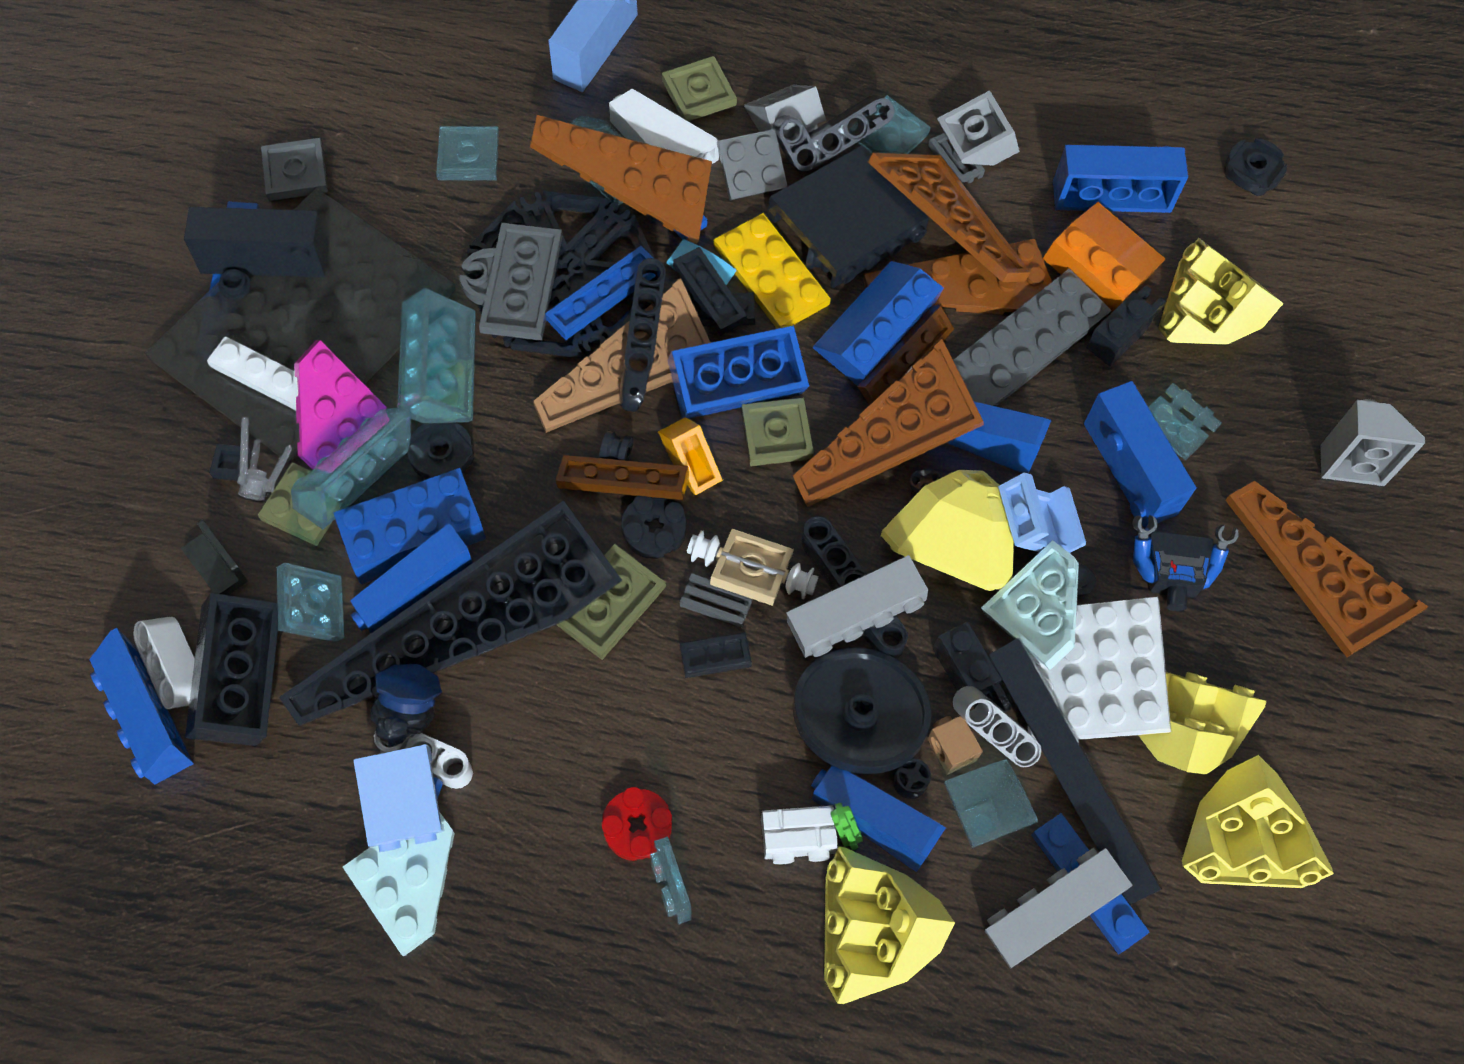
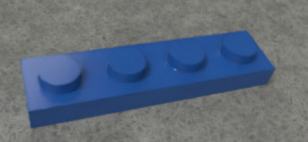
M642 246L638 247L546 312V320L567 340L633 293L639 264L643 260L653 257ZM653 273L643 275L648 281L656 276Z
M1062 813L1031 834L1057 871L1065 868L1070 873L1080 866L1077 859L1089 851ZM1122 894L1090 915L1118 955L1150 933Z

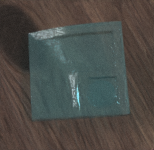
M1007 759L967 772L944 782L972 849L1038 822L1031 803Z

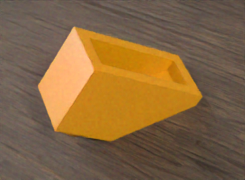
M685 417L658 431L674 465L688 466L689 478L687 485L694 495L723 481L699 424Z

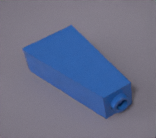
M974 402L984 421V425L946 443L1020 473H1029L1051 420Z
M451 523L441 528L350 600L355 609L351 617L361 632L368 629L370 634L473 563L467 546Z
M831 766L828 772L822 769L811 785L815 789L812 797L814 802L820 806L833 805L834 810L837 803H842L843 807L850 806L861 834L915 872L919 870L946 829L940 823L851 772L835 766Z

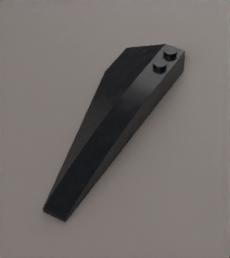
M563 500L279 698L296 723L301 726L379 695L376 688L375 674L393 665L418 664L432 673L443 670L570 619L622 582V579Z

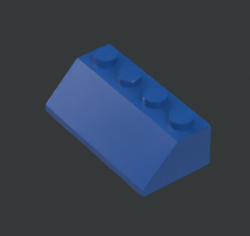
M891 261L815 343L813 349L858 386L927 310L937 302L944 288L922 269Z
M118 628L111 630L89 659L94 668V672L90 673V676L100 692L104 690L108 698L103 704L109 716L113 720L117 719L121 726V729L117 730L120 741L126 749L131 748L135 758L130 760L133 769L139 778L145 776L155 785L194 763L168 709L162 705L138 649Z

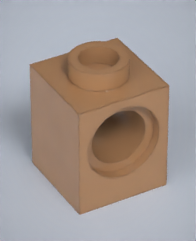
M946 716L932 725L933 729L928 737V741L947 775L978 760L983 751L967 722L961 716L953 720L951 716Z

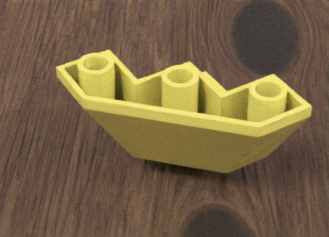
M1198 238L1195 243L1190 244L1185 249L1183 258L1179 261L1158 330L1167 340L1175 343L1229 344L1262 329L1283 303L1252 277Z
M957 470L925 485L882 530L881 537L890 545L894 552L905 557L909 555L911 559L984 590L994 591L995 589H1001L1013 578L1014 541L998 488L1000 485L984 471Z
M1166 672L1171 732L1138 736L1158 761L1186 772L1208 774L1232 758L1265 708L1266 701L1253 697L1255 691L1249 688L1234 685L1233 690L1208 684L1206 683L1207 677L1187 672L1185 677Z
M1259 755L1227 770L1200 801L1182 858L1183 867L1201 883L1303 888L1316 884L1321 879L1334 874L1301 807L1279 775Z
M838 847L833 860L828 865L826 874L824 980L836 1002L845 1004L907 982L941 953L955 922L938 898L906 874L845 847Z

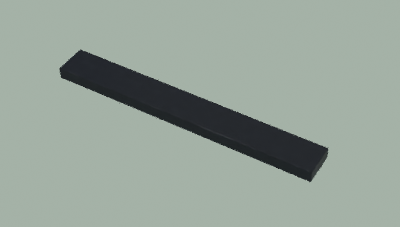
M1017 638L990 653L989 656L1034 737L1041 745L1043 753L1098 851L1101 852L1106 848L1133 885L1123 892L1129 905L1161 890L1162 886L1021 638Z

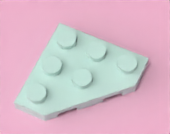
M1053 540L981 607L985 615L1014 640L1021 638L1027 651L1049 670L1075 647L1079 567L1076 558Z
M441 813V823L444 824L445 831L436 833L437 840L422 844H415V838L400 841L401 848L385 852H379L378 846L370 847L343 866L402 956L407 955L435 933L440 897L442 898L447 874L450 848H452L455 834Z

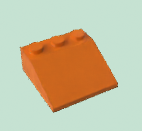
M1097 202L1071 223L1052 243L1043 260L1061 275L1070 268L1112 310V313L1165 261V258L1102 204Z

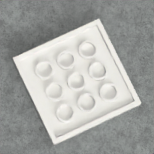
M1158 597L1077 605L1075 647L1050 670L1030 654L1077 739L1171 732ZM1028 726V733L1034 737L1031 729Z

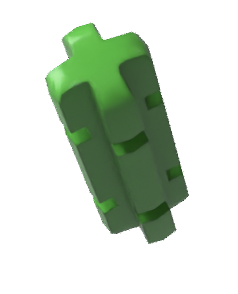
M842 803L835 804L836 809L830 812L831 818L844 847L850 846L852 850H856L858 843L863 841L860 829L850 806L843 807Z

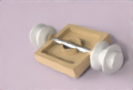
M735 529L731 530L724 548L720 547L717 535L709 540L704 538V531L701 530L698 536L692 535L687 549V553L692 555L691 562L700 557L704 559L705 566L707 567L715 559L718 561L711 576L710 585L772 606L781 584H785V581V587L789 595L794 590L801 591L802 599H804L806 593L813 595L819 577L813 575L814 568L808 573L801 571L800 563L793 566L790 572L787 570L794 549Z

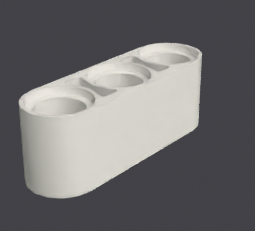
M174 617L138 621L134 626V641L162 705L166 709L189 706L195 658L178 621Z
M375 731L374 742L381 753L426 744L432 750L431 768L433 777L440 779L443 785L455 789L462 788L471 781L473 775L472 766L465 753L459 749L422 733L412 734L402 744L389 748L385 747V743L380 740ZM458 762L464 765L462 771L457 775H448L446 773L448 767L453 763Z

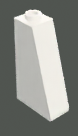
M634 89L616 96L609 102L610 122L626 139L712 161V164L719 160L717 138Z

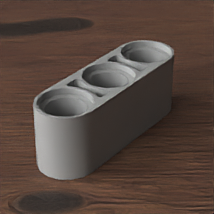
M966 686L956 692L953 698V707L969 726L1020 767H1029L1039 760L1042 750L1038 741L979 689L973 686ZM978 703L976 708L970 711L971 707L974 704ZM999 723H1001L1000 726H999L996 730H993L996 725H998Z

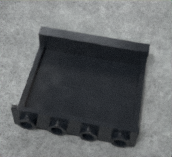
M863 145L770 196L767 216L774 223L783 219L808 248L811 249L816 257L833 274L830 283L832 288L842 283H849L858 273L865 269H873L887 256H895L904 246L911 242L916 243L920 241L927 232L926 228L930 217L868 163L872 154Z

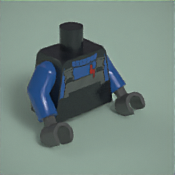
M1138 515L1132 522L1135 530L1139 531L1134 540L1133 563L1142 578L1148 582L1149 590L1152 593L1167 595L1168 610L1184 611L1187 609V597H1197L1201 590L1209 588L1221 573L1229 552L1227 545L1234 543L1239 533L1237 528L1234 527L1231 536L1223 539L1222 531L1225 525L1221 524L1215 529L1218 543L1213 544V539L1155 532L1157 520L1151 515L1148 517L1147 527L1142 528V517Z

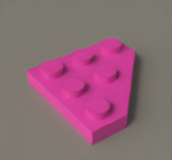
M316 340L294 363L295 377H297L298 385L296 421L299 423L300 437L297 447L298 456L317 474L327 477L387 407L321 340Z

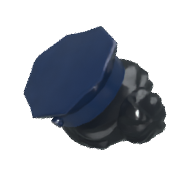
M418 664L393 665L382 672L376 673V688L379 695L372 705L370 718L377 725L376 734L380 740L389 747H394L402 744L412 734H421L435 716L433 708L435 700L433 699L442 693L439 677Z

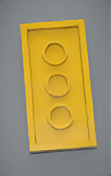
M764 213L714 239L713 246L725 262L737 270L735 275L747 291L754 292V300L776 329L793 326L830 305L831 298Z

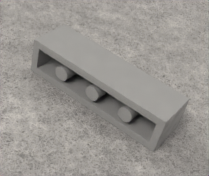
M908 555L786 612L787 623L804 657L806 658L812 654L814 657H818L829 652L835 643L842 640L850 642L859 638L863 634V630L875 625L876 628L883 627L894 619L893 616L903 611L908 614L920 609L924 605V601L927 600L928 588L911 557Z
M1092 848L1077 859L1080 866L1070 873L1065 868L1061 869L1047 879L1050 886L1038 894L1036 889L1033 888L1017 899L1020 906L1008 914L1004 908L987 920L990 927L985 929V933L1010 969L1133 886L1106 848L1097 853L1095 848Z

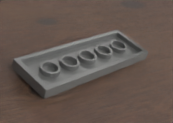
M1069 268L953 361L973 401L997 406L1105 320L1112 310Z

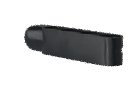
M647 258L639 264L635 280L619 392L621 407L631 412H637L644 402L647 379L650 376L654 360L666 275L663 263L655 258ZM646 273H653L657 276L658 279L655 281H648L643 277V275ZM649 302L653 305L654 309L645 311L639 307V304ZM638 331H644L650 338L646 341H641L634 334ZM641 361L645 364L646 368L642 371H636L631 368L630 363Z

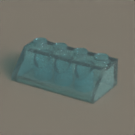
M423 288L402 303L398 414L421 423L470 422L473 420L475 310L427 288Z
M407 407L381 409L372 418L365 419L352 436L344 438L334 452L328 457L320 459L307 476L299 478L294 483L291 489L293 509L324 530L335 520L333 512L349 507L409 451L411 438L410 409Z

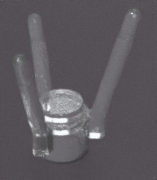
M243 417L241 423L240 473L237 481L240 484L238 495L252 500H264L266 492L274 491L275 482L292 451V447L287 446L269 479H266L267 473L257 470L260 440H255L248 469V418Z

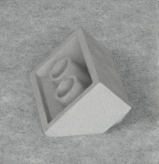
M1371 399L1357 400L1320 445L1321 478L1385 486L1425 444V437L1391 404L1378 403Z

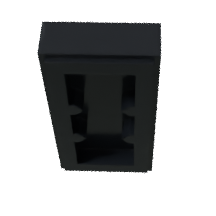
M746 632L679 643L685 678L752 667Z

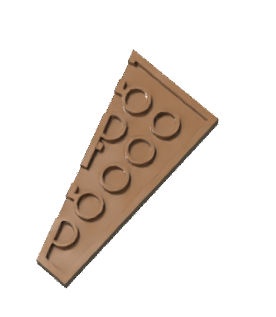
M681 278L662 296L654 360L650 376L647 379L646 392L673 382L667 361L672 351L711 343ZM651 304L645 311L653 310V305ZM630 321L603 342L594 353L579 362L578 366L565 377H561L533 401L545 432L620 403L619 392ZM638 331L634 334L641 341H646L650 338L644 331ZM641 361L630 363L631 368L636 371H642L646 368L645 364Z

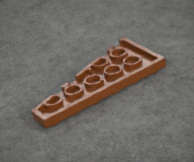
M536 116L530 148L561 166L567 165L580 173V177L589 183L591 180L604 187L606 193L644 215L649 214L663 222V226L672 232L675 229L687 236L688 241L697 245L712 161L551 118Z
M872 153L868 163L1002 282L1026 281L1031 273L941 155Z
M1035 239L1009 244L1031 272L1025 282H1002L969 252L908 264L909 266L922 269L944 288L934 305L956 308L957 312L1003 315L1005 312H1015L1052 282ZM882 270L864 274L863 282L865 288L870 285Z
M943 339L934 346V349L923 359L920 358L903 378L895 381L859 415L860 417L848 428L845 427L824 450L821 449L793 477L805 504L809 507L983 426L984 421Z
M1256 481L1230 494L1225 500L1346 657H1349L1428 608L1420 600L1415 602L1401 592L1403 588L1394 581L1389 583L1374 572L1372 565L1332 536L1327 538L1313 528L1315 524L1307 518L1302 520L1288 510L1285 502Z

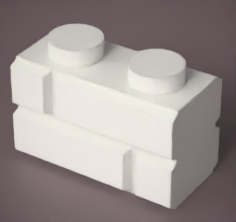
M833 805L762 811L761 825L764 858L773 859L774 864L794 862V857L808 856L809 861L813 862L830 859V854H835L837 850L836 828L830 812L834 810Z

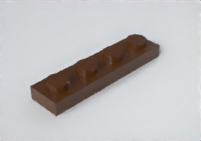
M932 305L857 386L869 405L895 381L903 378L920 358L923 359L941 339L944 341L954 330L941 305Z
M563 455L555 481L560 489L683 500L689 478L688 466Z

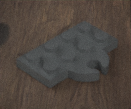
M501 223L496 248L479 250L464 260L462 264L463 272L470 274L474 271H480L484 273L479 279H470L466 275H459L461 287L466 297L474 303L483 306L479 323L480 333L542 340L546 323L545 313L548 312L563 237L562 230Z

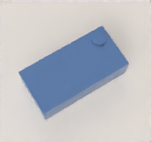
M578 0L549 39L553 80L584 92L636 18L637 0Z

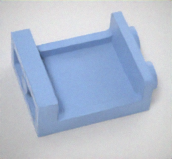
M1025 472L998 486L1015 546L1041 552L1053 540L1070 553L1086 545L1069 487L1063 486L1051 493L1037 490L1033 476Z
M425 744L354 759L369 847L378 846L379 852L401 848L400 841L415 838V844L427 843L437 840L436 833L445 831L444 824L441 823L431 768L432 755L428 745Z

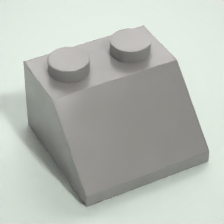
M793 84L744 104L745 110L760 132L773 129L775 121L783 115H789L800 120L807 132L818 128V123L826 121L816 86ZM788 123L784 127L783 135L785 138L792 136L795 127L793 123Z
M990 90L937 118L963 164L995 165L1020 152L1015 132Z

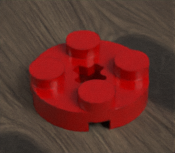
M631 787L625 790V792L619 793L608 803L603 813L602 831L606 843L616 855L626 860L637 861V859H645L647 857L649 859L658 855L666 847L672 834V814L668 805L658 794L646 789ZM639 816L645 818L643 824L646 826V829L644 831L638 829L633 833L629 830L631 828L629 820L632 817L636 819Z

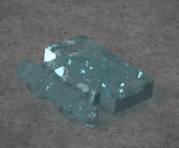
M1172 383L1165 393L1174 400L1169 403L1160 396L1148 408L1174 451L1186 461L1209 436L1200 428L1205 425L1215 432L1222 422L1213 416L1214 412L1208 407L1203 408L1191 398L1192 394L1186 389L1181 390ZM1183 407L1196 418L1191 421L1179 410Z

